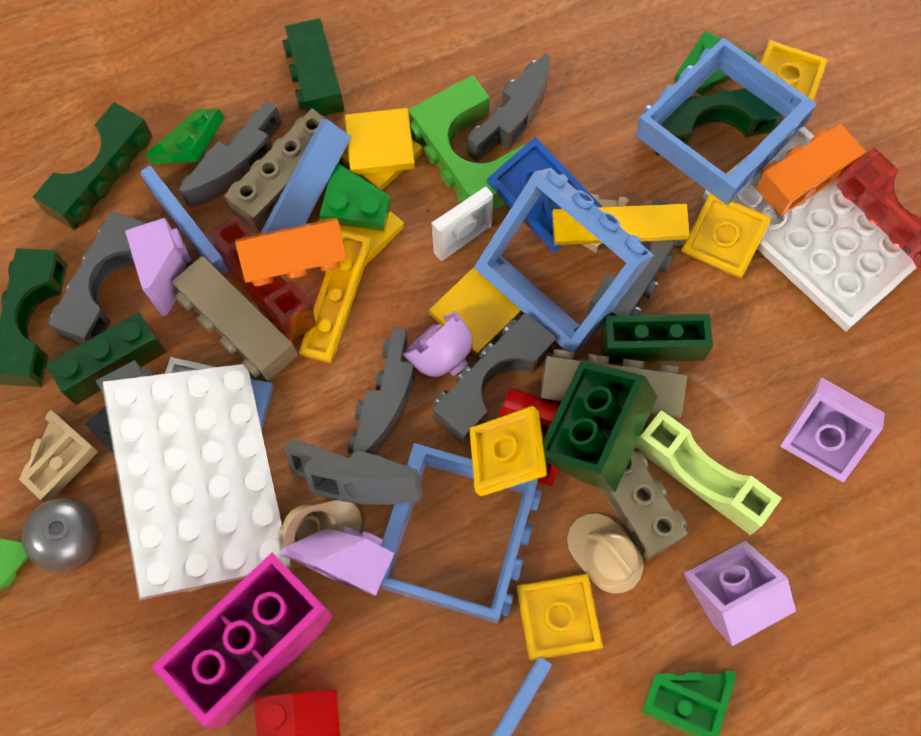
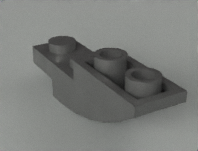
M547 53L537 61H531L523 74L516 80H510L505 85L502 91V106L497 107L491 114L490 119L482 126L478 125L470 132L468 136V155L473 160L478 162L498 143L506 150H509L529 127L538 112L547 87L550 56Z
M266 100L259 109H256L251 114L249 122L242 131L233 136L229 147L217 141L212 149L204 153L199 165L192 173L185 176L179 188L187 205L195 207L225 194L233 183L240 181L250 171L255 161L262 159L271 150L270 138L282 124L276 105Z
M393 327L391 339L385 338L382 358L386 359L385 369L379 370L376 378V390L379 391L366 389L364 400H358L355 420L359 421L357 433H351L348 444L349 454L353 455L357 449L373 455L376 454L391 435L405 410L415 378L414 364L404 362L405 356L403 354L407 351L408 346L407 329Z
M292 439L284 447L291 472L306 478L310 492L313 494L344 502L378 505L417 502L423 497L418 470L408 465H402L384 459L379 455H373L358 449L350 458H347L341 454H335L318 448L313 444H307Z

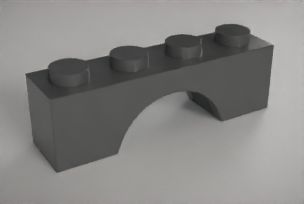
M655 198L651 205L669 204ZM685 240L640 242L654 254V257L609 316L640 315L643 310L639 306L643 297L651 298L659 284V281L655 280L659 271L666 273L675 257L671 254L675 245L681 248ZM606 275L590 300L587 314L592 311L617 275Z
M111 211L107 219L100 224L98 235L91 248L85 251L80 268L76 275L68 281L66 293L59 305H56L51 312L48 325L60 337L81 345L107 330L111 321L100 307L99 295L106 279L115 271L135 265L125 231L147 223Z
M526 312L518 321L515 318L512 319L503 329V336L496 344L490 342L480 353V360L473 368L467 366L457 377L456 382L458 383L450 392L444 390L433 403L434 420L463 446L470 440L469 428L487 422L488 411L483 403L482 392L488 381L495 375L507 370H522L533 373L545 360V354L550 355L554 351L557 338Z

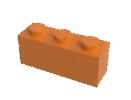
M841 123L829 131L825 128L818 132L806 146L797 145L779 163L775 160L765 166L760 172L762 177L756 186V190L781 217L856 169L866 151Z
M337 218L235 240L245 283L253 281L254 286L273 283L274 276L283 274L287 275V279L307 275L306 269L320 266L321 271L333 270L341 267L340 261L347 260Z

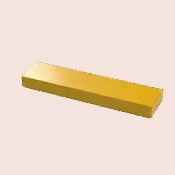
M687 204L598 207L602 212L615 216L619 220L621 228L630 235L641 238L642 241L687 240L690 237ZM553 209L554 245L602 243L564 209Z
M343 230L340 231L347 260L340 261L341 267L326 271L298 352L301 356L333 364L373 243L372 238Z

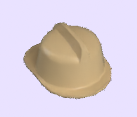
M331 500L316 505L306 504L294 508L286 516L283 526L279 528V531L283 537V546L285 547L326 528L342 531L343 527L346 526L360 532L362 518L360 511L353 503Z
M598 513L586 514L572 524L567 536L568 550L577 564L588 574L591 581L601 590L612 594L624 593L634 588L642 576L644 569L643 558L635 543L610 517Z

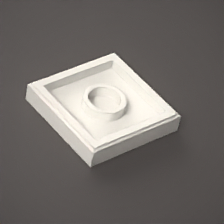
M486 186L432 222L433 251L440 261H443L492 227L493 194Z

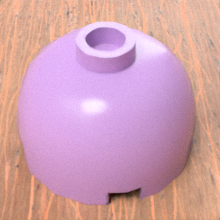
M452 311L443 317L446 322L443 326L433 324L408 347L409 351L404 352L405 358L419 372L432 377H440L448 372L454 376L468 364L465 357L471 351L472 336L470 329L457 311Z

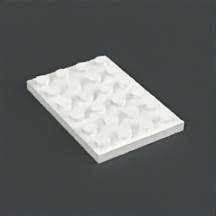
M803 127L769 163L775 160L779 163L797 145L801 144L804 147L809 144L814 135ZM746 158L727 172L726 175L729 176ZM854 170L781 217L756 190V186L762 177L760 172L732 200L772 217V221L757 250L845 332L921 265V229ZM707 190L702 196L705 201L710 193Z
M243 364L103 382L102 388L139 600L244 579L271 552L288 569L291 567L289 558L280 555L284 547L283 537L279 531L282 523L248 369Z

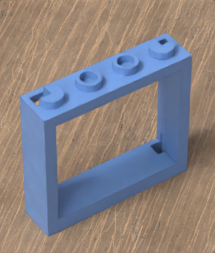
M722 38L713 48H706L694 66H687L674 86L668 85L665 87L658 101L653 106L647 105L645 107L644 113L637 119L639 125L636 137L724 204L728 205L808 123L817 104L728 40ZM717 69L786 117L729 176L661 126Z
M547 168L533 173L473 268L522 312H526L557 338L556 342L567 351L576 353L588 345L603 325L605 316H609L654 257V254L640 243L642 241L641 238L630 235L621 228L620 222L615 216L602 212L593 204L594 200L584 191L576 190L570 185L565 174L559 175L553 169ZM542 192L626 262L623 269L581 326L501 256Z
M414 443L407 465L418 470L420 483L426 466L474 479L472 459ZM538 478L506 488L523 493L491 608L391 578L414 502L394 504L383 538L384 541L381 545L383 548L393 552L394 555L379 589L498 624L500 615L508 617L514 596L507 593L510 579L518 581L523 559L517 558L520 544L528 545L533 527L532 524H528L526 521L530 510L537 512L542 491L536 490Z

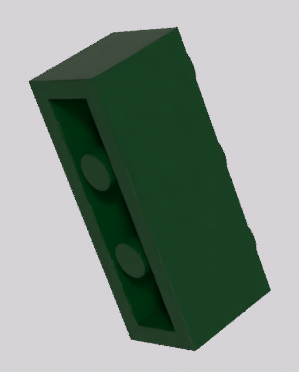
M321 18L286 25L285 30L288 39L282 40L286 58L293 57L294 64L288 65L293 83L299 82L301 89L295 90L299 109L306 108L307 113L313 109L321 116L344 112L342 94Z
M137 312L51 361L46 366L60 391L77 405L101 391L96 380L134 360L142 367L165 354L166 351L142 314Z
M710 314L605 316L601 329L602 355L609 356V362H623V358L644 362L705 361L713 348Z

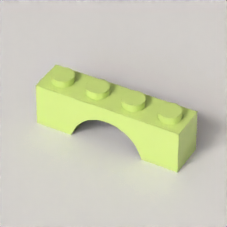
M662 410L643 432L636 444L635 449L638 448L646 458L749 535L762 527L782 499L754 477L737 474L715 462L696 444L691 431Z

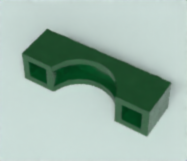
M746 88L732 91L722 90L716 94L702 97L691 96L661 126L688 146L692 132L706 123L721 122L729 124L738 129L747 138L771 133L780 124L783 115Z
M116 102L95 123V127L101 137V148L95 160L78 172L69 174L53 172L33 195L34 200L45 213L73 230L89 217L94 206L109 193L114 182L129 169L131 162L140 151L146 149L150 139L153 137L143 118Z
M16 248L14 259L9 263L8 286L1 297V385L42 387L48 355L35 343L31 342L28 334V324L31 315L41 303L62 293L67 264L56 250Z

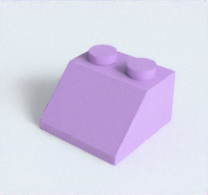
M162 218L126 230L125 233L142 289L160 315L164 316L170 312L176 301L174 296L178 293L171 281L188 268L187 263L192 262V258L186 243L183 244L178 229H171L166 219Z
M821 377L802 405L780 447L844 483L882 431L885 413Z
M344 526L342 531L326 528L283 547L280 555L336 582L376 595L394 553L381 546L384 541L381 538L364 531L360 533Z
M746 540L684 573L685 579L710 622L732 646L796 612L788 578Z

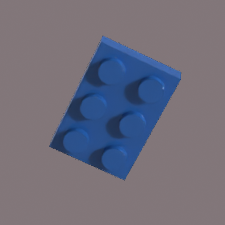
M536 136L489 176L486 182L512 208L533 173L551 168L559 175L565 174L570 185L576 190L584 191L594 200L593 204L595 206L602 207ZM542 192L523 222L555 254L564 245H554L553 209L562 208Z

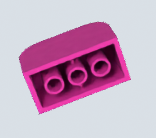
M271 552L152 666V669L203 727L220 728L246 709L254 701V698H257L321 634L330 622L332 614L283 562Z

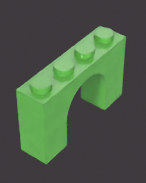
M471 75L408 109L412 138L415 141L420 140L424 146L423 150L428 161L431 164L436 163L441 170L440 175L448 188L453 187L456 191L459 204L486 186L493 194L494 211L506 203L486 183L487 179L522 149L525 144L488 163L468 162L454 153L450 147L454 136L461 130L489 116L490 97L476 78Z

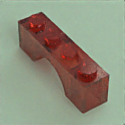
M874 147L845 170L836 187L841 190L842 195L846 199L852 201L864 212L866 218L876 224L889 237L890 241L895 246L900 247L913 260L914 264L921 269V217L912 214L901 205L894 190V181L898 169Z
M238 215L209 231L213 245L223 258L228 269L273 325L290 342L317 326L312 304L293 281L287 283L278 275L273 277V283L262 286H254L253 281L245 283L235 240L254 236V234Z

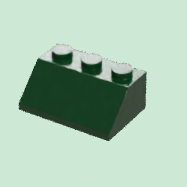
M580 361L544 437L545 462L583 483L616 492L657 399V395L645 375Z

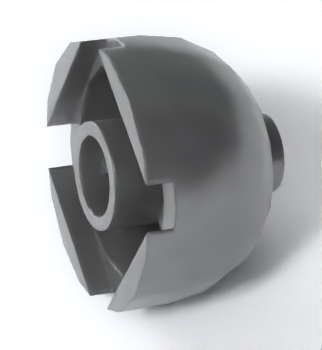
M52 499L40 504L28 515L22 531V544L26 555L39 568L57 572H68L81 567L92 557L99 538V529L94 515L83 504L70 499Z

